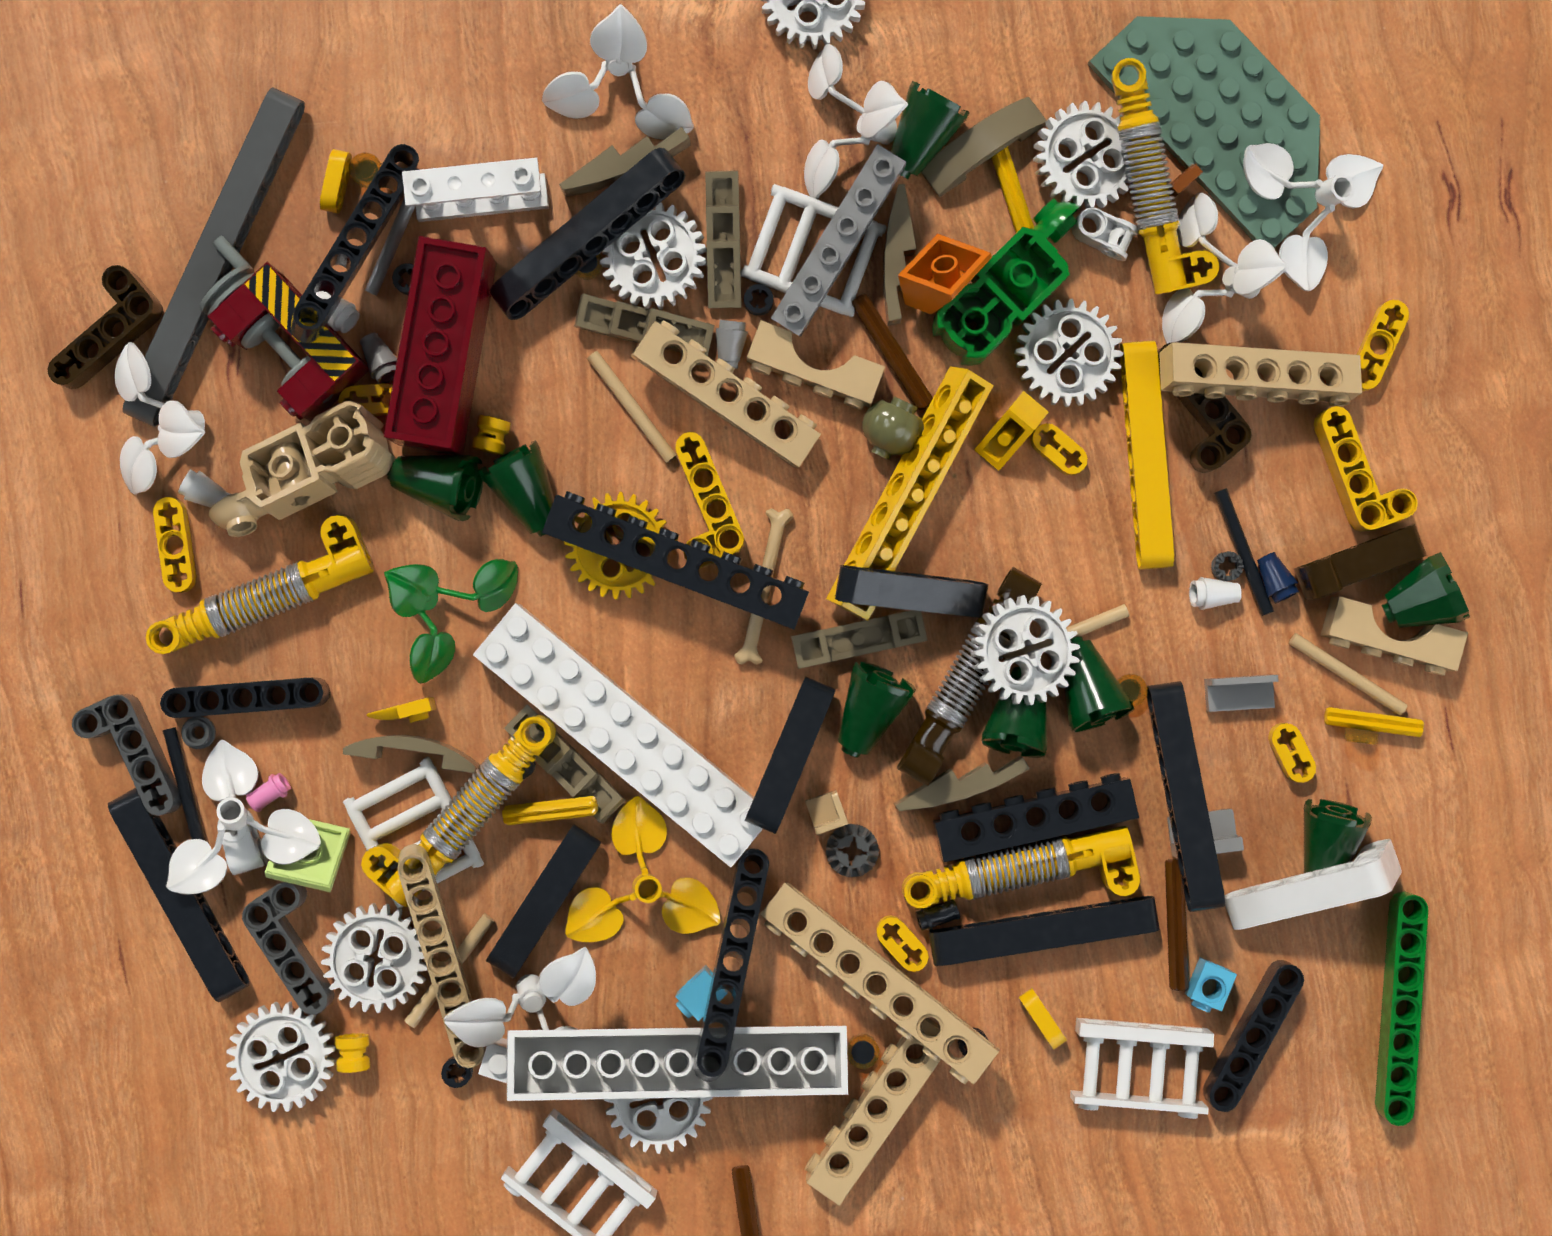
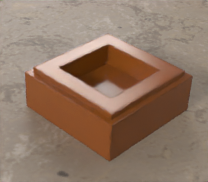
M1196 163L1189 166L1171 183L1173 187L1169 190H1173L1174 193L1170 196L1176 197L1203 173Z

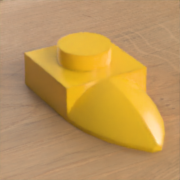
M428 697L366 715L369 718L378 720H394L409 717L410 723L428 719V712L437 709L434 697Z

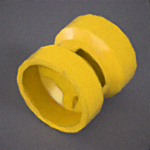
M479 415L477 421L479 431L478 435L473 438L471 447L492 454L504 455L506 445L503 441L505 435L510 431L511 423Z
M352 1033L335 1037V1048L342 1055L336 1060L337 1072L353 1073L370 1069V1058L363 1054L369 1046L368 1034Z

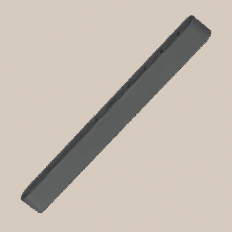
M273 87L267 92L144 357L151 373V386L148 391L144 392L147 397L163 403L172 400L209 320L208 314H204L199 307L207 292L221 278L231 272L233 268L230 262L213 245V242L219 236H224L240 253L301 121L305 109L304 101ZM138 397L135 401H124L122 408L124 414L153 427L159 424L158 417L161 408L144 403Z

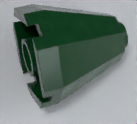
M1441 552L1428 557L1385 594L1387 603L1381 606L1389 623L1396 621L1398 627L1403 628L1458 623L1470 618L1469 610L1457 582L1454 581L1450 567Z

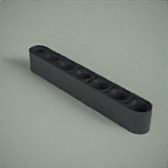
M399 144L390 150L295 306L290 328L292 335L298 341L310 343L321 335L403 198L402 171L416 170L419 162L418 153L413 147ZM402 162L406 164L408 168H401L398 165H396V163ZM380 188H389L393 193H384ZM372 213L378 219H369L364 214ZM357 239L360 242H362L363 245L355 246L352 245L348 240ZM341 265L345 267L347 271L338 272L334 270L332 266ZM319 291L327 292L331 296V298L322 299L318 297L316 293ZM309 318L315 322V325L305 326L299 320Z
M657 148L648 153L492 285L490 294L506 317L510 320H517L529 313L674 192L685 179L684 170L665 148Z
M1181 681L1147 686L1148 708L1187 908L1189 912L1223 908L1225 906L1224 890L1183 684Z
M136 787L109 802L108 809L115 824L214 1000L221 1002L250 985L248 975L203 893L180 894L172 892L166 887L170 860L177 847L160 816L152 815L146 810Z
M759 849L745 851L735 868L693 1066L696 1076L705 1082L717 1080L723 1074L728 1064L769 869L768 857ZM746 861L756 862L760 867V872L756 874L749 873L745 869L744 863ZM741 892L750 894L753 898V905H742L738 901L737 894ZM734 924L742 925L746 929L747 936L744 938L734 937L730 927ZM726 957L736 958L739 961L740 969L737 971L727 970L723 964V959ZM720 989L728 990L733 996V1002L728 1005L720 1003L717 1000L716 992ZM714 1022L721 1023L726 1029V1036L723 1038L713 1037L710 1034L709 1025ZM705 1056L715 1057L719 1063L718 1071H706L702 1066V1058Z
M1140 896L935 929L929 932L933 964L935 966H945L1159 931L1160 928L1155 897Z

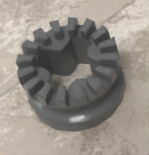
M1235 552L1219 553L1211 562L1212 574L1221 581L1235 580L1243 572V560ZM1224 557H1228L1230 563H1235V569L1230 570L1229 576H1226L1224 570L1219 569V564L1225 560Z

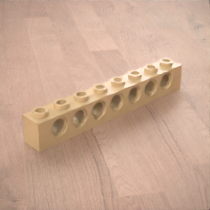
M790 883L782 885L760 914L766 919L764 925L778 936L783 932L793 940L790 946L799 954L806 957L809 953L819 962L816 967L830 978L834 974L845 982L842 987L857 999L862 995L872 1004L869 1006V1009L878 1017L885 1020L888 1016L896 1022L898 1026L895 1029L909 1041H912L915 1037L925 1045L922 1051L937 1063L942 1059L952 1068L949 1072L961 1083L966 1084L969 1080L972 1084H975L999 1053L1000 1049ZM797 912L804 914L807 919V925L801 932L794 930L791 926V918ZM822 933L829 934L833 939V947L829 952H822L817 946V938ZM847 954H854L860 961V967L855 973H849L843 967V959ZM873 975H880L886 981V990L882 994L872 992L869 987V981ZM900 996H906L913 1002L911 1014L902 1015L897 1011L895 1003ZM932 1017L939 1022L940 1032L938 1035L928 1036L924 1033L922 1023L925 1018ZM954 1039L963 1040L967 1045V1054L961 1058L954 1057L949 1051L950 1041Z

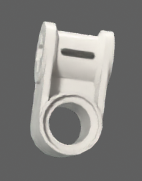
M1092 207L1082 211L1076 217L1077 223L1072 227L1074 237L1113 259L1126 261L1128 257L1126 251L1133 236L1138 235V227L1129 221L1116 218L1098 208ZM1084 218L1092 219L1095 222L1096 232L1090 233L1083 228L1082 221Z
M247 810L248 816L253 817V815ZM246 824L243 828L236 831L225 830L222 845L227 865L233 875L254 870L268 864V859L262 852L261 839L256 828Z

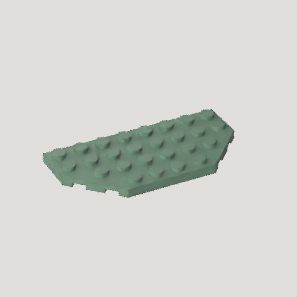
M1137 16L1088 62L1087 65L1113 92L1114 87L1111 81V74L1119 61L1125 58H1135L1144 65L1149 88L1145 90V93H1150V98L1146 100L1152 103L1148 110H1153V113L1159 117V125L1162 129V134L1156 137L1164 138L1160 142L1165 144L1164 147L1185 169L1192 164H1197L1203 173L1195 180L1253 241L1258 239L1265 240L1275 248L1317 209L1315 188L1288 189L1284 186L1282 195L1275 200H1270L1257 195L1246 180L1243 168L1246 148L1249 145L1265 143L1279 145L1290 154L1294 171L1288 181L1309 182L1318 180L1320 115L1231 20ZM1132 67L1123 68L1119 73L1120 81L1125 85L1135 84L1138 80L1137 71Z

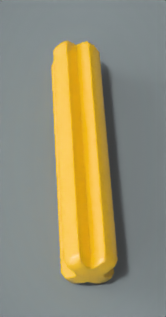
M1007 146L991 158L1017 233L1022 227L1032 229L1034 225Z
M1332 707L1326 708L1324 714V723L1326 725L1421 737L1424 731V722L1420 719Z
M587 796L508 805L502 810V817L506 825L596 815L598 804L596 797Z

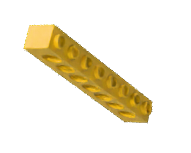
M949 367L922 418L924 430L921 437L918 436L914 443V448L909 453L902 455L844 565L895 571L994 385L969 369ZM837 577L826 600L868 621L876 606L852 604L836 600Z

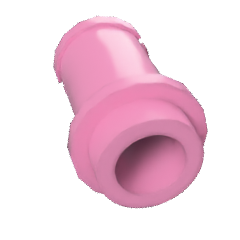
M281 773L277 775L271 774L268 776L266 783L246 795V800L254 811L260 812L277 798L286 797L287 791L291 789V786Z

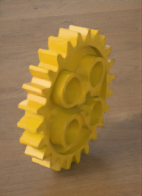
M619 492L617 501H613L610 494L605 493V503H602V505L617 510L615 517L620 518L623 515H631L648 522L646 529L659 533L661 527L663 528L667 524L666 520L656 522L655 518L660 512L658 509L647 512L648 500L643 501L638 506L636 505L637 496L635 494L627 502L623 492ZM594 497L592 499L594 509H596L598 503H601ZM584 513L585 516L583 518L577 516L575 522L579 524L577 530L582 533L590 530L592 526V519L587 513ZM612 525L617 538L622 541L624 532L619 531L617 525ZM606 531L607 540L614 544L610 534ZM643 537L639 540L638 544H645L649 547V556H651L655 551L654 541L649 537ZM564 541L565 545L573 547L574 550L565 555L567 559H576L577 562L570 568V571L581 570L582 574L577 581L582 583L589 579L588 590L591 592L597 586H600L601 597H605L608 591L612 590L614 599L618 600L621 591H624L630 599L632 598L633 588L644 594L643 583L647 582L652 586L656 585L652 578L653 575L635 568L633 572H628L625 564L620 563V571L615 577H607L603 572V565L609 558Z

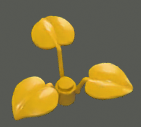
M633 797L619 810L611 831L612 842L619 853L622 855L637 854L641 875L637 876L633 881V892L611 901L608 892L602 888L589 887L583 889L575 895L569 906L565 934L568 938L580 942L606 940L619 931L624 921L623 914L615 906L627 901H634L637 898L644 903H652L659 897L666 898L667 900L661 909L662 918L665 924L677 933H695L720 924L721 919L718 905L711 892L703 883L693 878H679L673 883L670 894L662 891L659 880L653 875L648 874L643 852L653 853L661 848L666 840L667 827L660 813L642 797Z

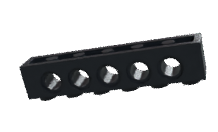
M1120 773L1101 776V783L1089 785L1088 780L1070 783L1068 784L1069 790L1057 793L1055 787L1036 791L1037 797L1024 800L1023 795H1017L1003 799L1004 805L992 807L991 802L971 806L972 812L959 815L958 809L939 813L940 819L933 820L941 859L943 862H948L1137 819L1139 814L1131 779L1121 778ZM1103 792L1106 795L1107 804L1101 810H1094L1091 805L1092 797L1096 793ZM1065 800H1072L1075 805L1074 813L1067 818L1061 817L1059 805ZM1033 807H1039L1043 813L1042 820L1036 825H1030L1026 820L1027 812ZM999 815H1008L1011 821L1009 829L1005 832H997L994 829V820ZM967 822H975L978 825L977 836L970 840L964 839L961 835L963 825Z

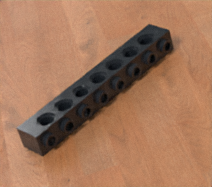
M566 491L565 497L561 495L555 496L542 533L795 630L809 591L803 589L804 582L786 576L784 581L773 578V570L755 564L753 569L740 565L742 558L727 552H723L722 557L709 553L711 546L693 539L690 545L677 541L680 534L662 527L659 533L646 529L648 522L629 515L628 520L625 521L615 517L617 510L598 503L596 509L584 505L585 498ZM581 513H587L592 519L590 530L584 533L578 531L575 527V519ZM612 525L620 526L624 532L623 540L616 545L611 544L606 538V531ZM643 537H649L655 543V551L651 556H642L637 550V544ZM674 549L684 551L687 556L685 566L680 569L673 568L668 561V556ZM706 561L714 562L718 567V576L712 581L703 579L699 572L700 566ZM737 573L745 574L750 580L749 589L743 593H738L731 587V578ZM770 585L778 587L782 594L780 601L774 605H769L762 599L763 589Z

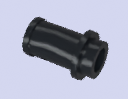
M953 899L929 908H921L920 911L916 912V917L921 930L928 929L931 932L935 926L960 919V914Z

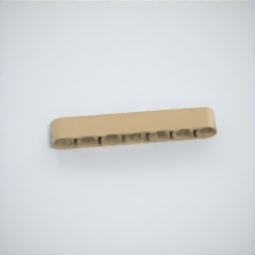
M408 845L400 851L398 875L455 1060L462 1067L472 1068L482 1062L484 1047H477L473 1051H464L461 1047L466 1043L461 1041L447 1027L444 1017L456 1008L473 1000L429 855L426 849L420 845ZM410 858H416L422 862V865L417 869H409L404 863ZM419 890H427L432 896L427 900H419L414 894ZM428 921H436L441 927L435 931H430L424 928L423 925ZM438 952H446L450 955L449 959L445 961H437L433 956ZM449 982L459 985L457 990L451 992L444 990L442 987Z

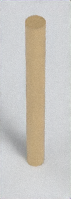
M595 351L587 358L590 364L664 461L668 463L677 456L599 352Z
M1123 604L1069 626L1066 629L1067 632L1077 631L1078 634L1073 637L1076 638L1129 616L1126 605ZM1047 639L1025 646L1022 649L1006 653L1002 656L1004 661L1017 656L1026 655L1028 652L1050 646L1052 640Z
M1295 633L1290 639L1289 645L1399 716L1405 712L1407 704L1305 638Z
M485 913L457 949L461 964L465 962L494 923V920ZM432 984L405 1019V1022L413 1028H416L436 1001Z

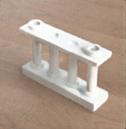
M538 158L402 171L405 205L407 207L416 206V215L419 222L549 209L545 173L539 174Z
M1076 1018L1075 1031L1080 1037H1084L1083 1041L1087 1042L1083 1091L1070 1090V1098L1074 1104H1078V1108L1098 1110L1099 1106L1171 1111L1178 1112L1180 1117L1190 1119L1198 1118V1114L1208 1115L1209 1108L1203 1101L1196 1100L1199 1052L1203 1051V1047L1214 1046V1033L1208 1028ZM1104 1039H1116L1117 1044L1120 1045L1116 1094L1096 1092L1100 1044L1104 1043ZM1137 1041L1150 1042V1047H1153L1149 1097L1129 1095L1133 1046H1137ZM1170 1044L1183 1045V1049L1186 1050L1182 1099L1163 1098L1166 1049H1170Z
M556 1109L551 1111L542 1125L547 1129L545 1131V1138L520 1170L516 1172L508 1166L501 1177V1180L505 1182L504 1187L516 1197L522 1195L572 1236H612L635 1206L639 1207L641 1204L648 1209L656 1199L658 1191ZM563 1142L573 1150L571 1152L573 1156L543 1193L528 1180L555 1145ZM590 1163L599 1170L597 1173L599 1177L569 1214L554 1201L583 1164L587 1165ZM615 1183L625 1191L623 1194L625 1198L595 1234L580 1221L609 1185L613 1186Z

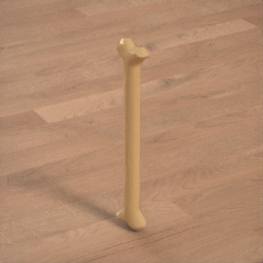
M771 508L765 512L770 519L771 529L762 566L773 570L772 577L784 528L794 517L789 509L777 512ZM771 585L765 587L762 591V599L765 603L768 601ZM751 613L744 645L734 656L738 664H744L747 661L756 665L762 663L763 660L758 654L757 645L763 617Z

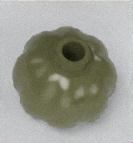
M894 396L891 403L880 400L868 408L863 418L862 429L864 436L874 445L871 452L888 460L891 455L909 453L914 448V443L918 436L921 437L924 430L922 419L914 415L917 407Z

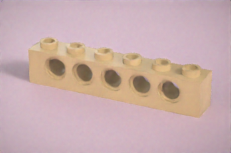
M664 320L661 324L656 321L652 323L632 353V358L794 468L800 467L821 435L814 430L817 426L816 423L802 414L797 418L789 413L787 410L790 406L778 397L773 396L771 400L760 393L762 387L748 377L741 380L732 374L735 368L724 360L718 358L715 362L705 355L707 349L691 339L687 343L677 336L680 331ZM667 346H675L680 350L681 359L677 364H670L664 359L663 352ZM697 364L705 366L708 370L709 376L704 383H698L692 378V368ZM724 383L733 385L736 390V396L731 402L722 400L719 395V389ZM751 402H757L763 408V415L758 421L750 419L747 415V407ZM780 420L786 421L790 426V434L786 439L778 438L774 432V427Z
M1172 342L1160 352L1161 391L1173 392L1174 396L1184 397L1200 393L1205 394L1206 398L1211 399L1232 395L1236 396L1237 400L1242 401L1263 397L1267 398V401L1274 403L1294 399L1298 400L1300 404H1315L1319 401L1329 402L1330 406H1345L1350 404L1352 399L1362 394L1360 355ZM1194 367L1201 371L1202 377L1196 374ZM1226 369L1233 374L1234 379L1227 375ZM1257 371L1264 376L1265 381L1259 378ZM1289 374L1294 377L1296 383L1290 379ZM1320 376L1324 378L1326 385L1321 381Z
M929 1018L924 1019L922 1023L924 1033L928 1036L938 1035L940 1026ZM902 1036L896 1046L892 1043L888 1046L881 1057V1061L884 1062L877 1073L874 1071L870 1072L862 1085V1088L865 1090L858 1100L853 1098L843 1112L846 1118L839 1128L835 1125L831 1128L824 1139V1143L827 1144L820 1155L814 1153L805 1167L807 1171L806 1183L839 1206L938 1065L937 1062L924 1052L917 1059H911L906 1055L907 1048L912 1044H920L925 1047L915 1037L912 1041H909ZM954 1040L950 1041L949 1047L952 1045ZM895 1071L903 1073L905 1075L904 1082L899 1086L890 1085L887 1082V1077L890 1073ZM874 1099H881L886 1103V1107L880 1113H872L868 1109L869 1103ZM860 1126L867 1131L865 1138L858 1141L849 1137L850 1130ZM836 1154H842L848 1158V1162L845 1166L836 1168L830 1164V1159Z

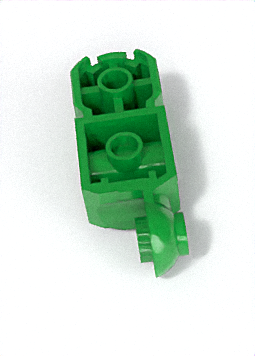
M1053 198L1032 219L1037 224L1032 229L1022 227L973 277L972 283L967 284L952 301L938 310L933 319V337L941 335L946 347L954 354L962 357L961 365L973 366L981 364L1011 333L1012 323L1018 327L1070 275L1066 260L1048 240L1051 239L1054 243H1057L1077 223L1073 215L1080 208L1079 205L1071 202H1058ZM965 321L967 323L976 322L977 327L975 330L969 329Z

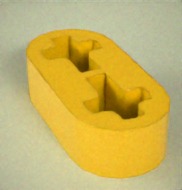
M333 149L330 153L320 196V209L323 211L339 214L342 209L352 165V155L350 152Z
M382 383L346 387L339 395L338 402L341 404L351 400L353 394L356 393L357 397L368 399V403H360V405L374 416L388 415L389 407L386 408V405L382 402H374V398L384 397L385 391L388 390L391 394L393 385Z
M1048 423L1042 424L1032 433V447L1061 473L1073 476L1084 470L1088 460L1086 452L1057 426ZM1040 431L1044 434L1049 431L1054 434L1051 440L1058 446L1057 450L1050 444L1044 447L1040 445L1042 439L1038 435ZM1063 450L1068 455L1074 452L1077 453L1079 457L1076 461L1080 464L1077 468L1073 465L1067 468L1064 465L1067 459L1060 451Z
M1279 723L1273 726L1269 732L1268 740L1284 774L1294 782H1308L1316 773V764L1301 732L1293 724ZM1282 729L1284 732L1292 733L1293 737L1288 739L1292 748L1290 751L1286 744L1278 743L1277 741L1281 737L1280 731ZM1293 755L1296 756L1299 762H1306L1307 764L1303 768L1304 775L1302 776L1300 773L1292 772V769L1296 766Z
M890 915L880 919L877 923L876 934L882 945L906 970L916 972L923 969L929 959L928 951L924 944L898 917ZM888 923L890 926L899 925L896 930L902 938L899 943L891 936L883 937L886 932L884 929L885 924ZM907 944L913 951L919 948L921 950L919 953L920 962L916 964L912 960L907 963L905 960L908 956L902 947Z
M1032 988L1018 997L1053 1050L1067 1041Z

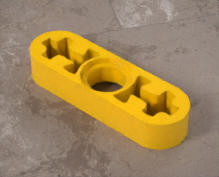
M1389 300L1378 307L1356 354L1360 355L1361 371L1368 366L1370 360L1380 362V365L1377 363L1371 365L1368 375L1372 377V380L1362 383V391L1370 390L1380 383L1407 324L1409 310L1400 300ZM1393 308L1396 309L1395 315L1399 317V320L1393 321L1387 331L1377 329V326L1383 328L1388 322L1389 316L1385 314V311L1388 312ZM1373 337H1382L1386 341L1387 349L1384 354L1379 355L1371 350L1370 342Z
M164 497L158 500L153 508L162 579L164 585L169 590L184 593L190 591L195 586L197 580L187 508L178 499ZM168 504L178 510L177 514L172 515L173 526H181V531H164V527H171L170 519L163 516V511L168 510ZM177 535L183 541V549L180 553L173 555L167 550L166 544L170 537ZM185 558L186 563H179L180 572L187 574V579L182 580V586L172 580V576L177 575L178 570L177 564L169 565V559L182 560Z

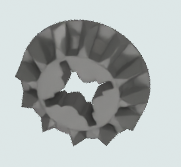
M848 824L841 826L831 834L827 841V860L831 867L841 875L846 877L863 876L874 867L879 856L877 840L871 831L861 825ZM853 837H856L857 848L867 853L856 855L854 860H852V865H849L848 854L843 853L838 848L849 847Z

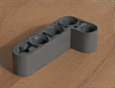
M130 694L113 695L81 709L74 715L72 728L76 735L81 738H96L109 733L112 734L142 803L149 813L160 816L179 809L182 802L175 777L143 706L137 697ZM121 700L128 706V713L124 718L120 717L117 713V705ZM91 714L96 717L98 722L97 728L93 732L89 730L86 723L87 718ZM135 730L139 732L142 738L138 748H135L130 742V736ZM147 761L152 762L155 766V774L152 778L147 777L144 773V765ZM162 782V785L155 786L156 788H151L150 784ZM166 794L168 800L163 805H160L158 799Z
M282 882L250 902L242 912V920L300 1009L307 1014L316 1015L333 1002L334 990L329 989L331 986L327 978L323 977L324 973L286 918L288 914L305 902L307 898L306 887ZM285 887L291 888L295 893L293 904L286 903L283 900L282 891ZM257 906L264 907L267 911L268 918L266 922H260L256 919L255 908ZM274 934H280L285 938L286 947L284 950L277 949L274 946ZM293 961L303 965L305 969L303 977H297L292 973L291 965ZM308 980H313V982L305 988L301 986ZM319 992L322 998L313 1002L311 996Z

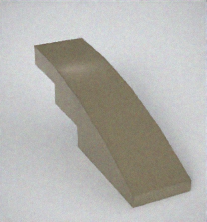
M682 127L656 146L646 136L621 156L612 145L559 185L566 197L607 188L654 149L665 148L674 157L691 146L690 137Z
M738 170L705 171L708 308H741Z
M899 184L897 187L888 222L883 257V295L887 326L900 324L902 320L897 291H901L898 274L906 267L904 257L912 256L916 251L905 184Z
M582 294L574 327L640 343L654 321L661 324L664 320L680 331L677 336L685 342L689 343L692 339L707 349L705 355L708 357L715 325L654 308L646 309L620 301L613 302ZM667 346L665 348L667 350L680 352V350L675 346Z
M526 705L504 729L515 739L513 734L519 728L521 722L526 718L539 714L529 705ZM533 723L529 729L530 737L535 741H542L545 735L544 728L537 723ZM557 731L552 743L539 756L534 755L536 757L535 761L548 774L552 775L573 798L596 797L598 811L594 817L598 822L604 824L626 801Z
M1020 756L994 772L984 762L958 779L949 768L935 777L929 786L922 785L895 802L894 805L899 811L935 807L966 799L997 787L1030 768L1024 758Z

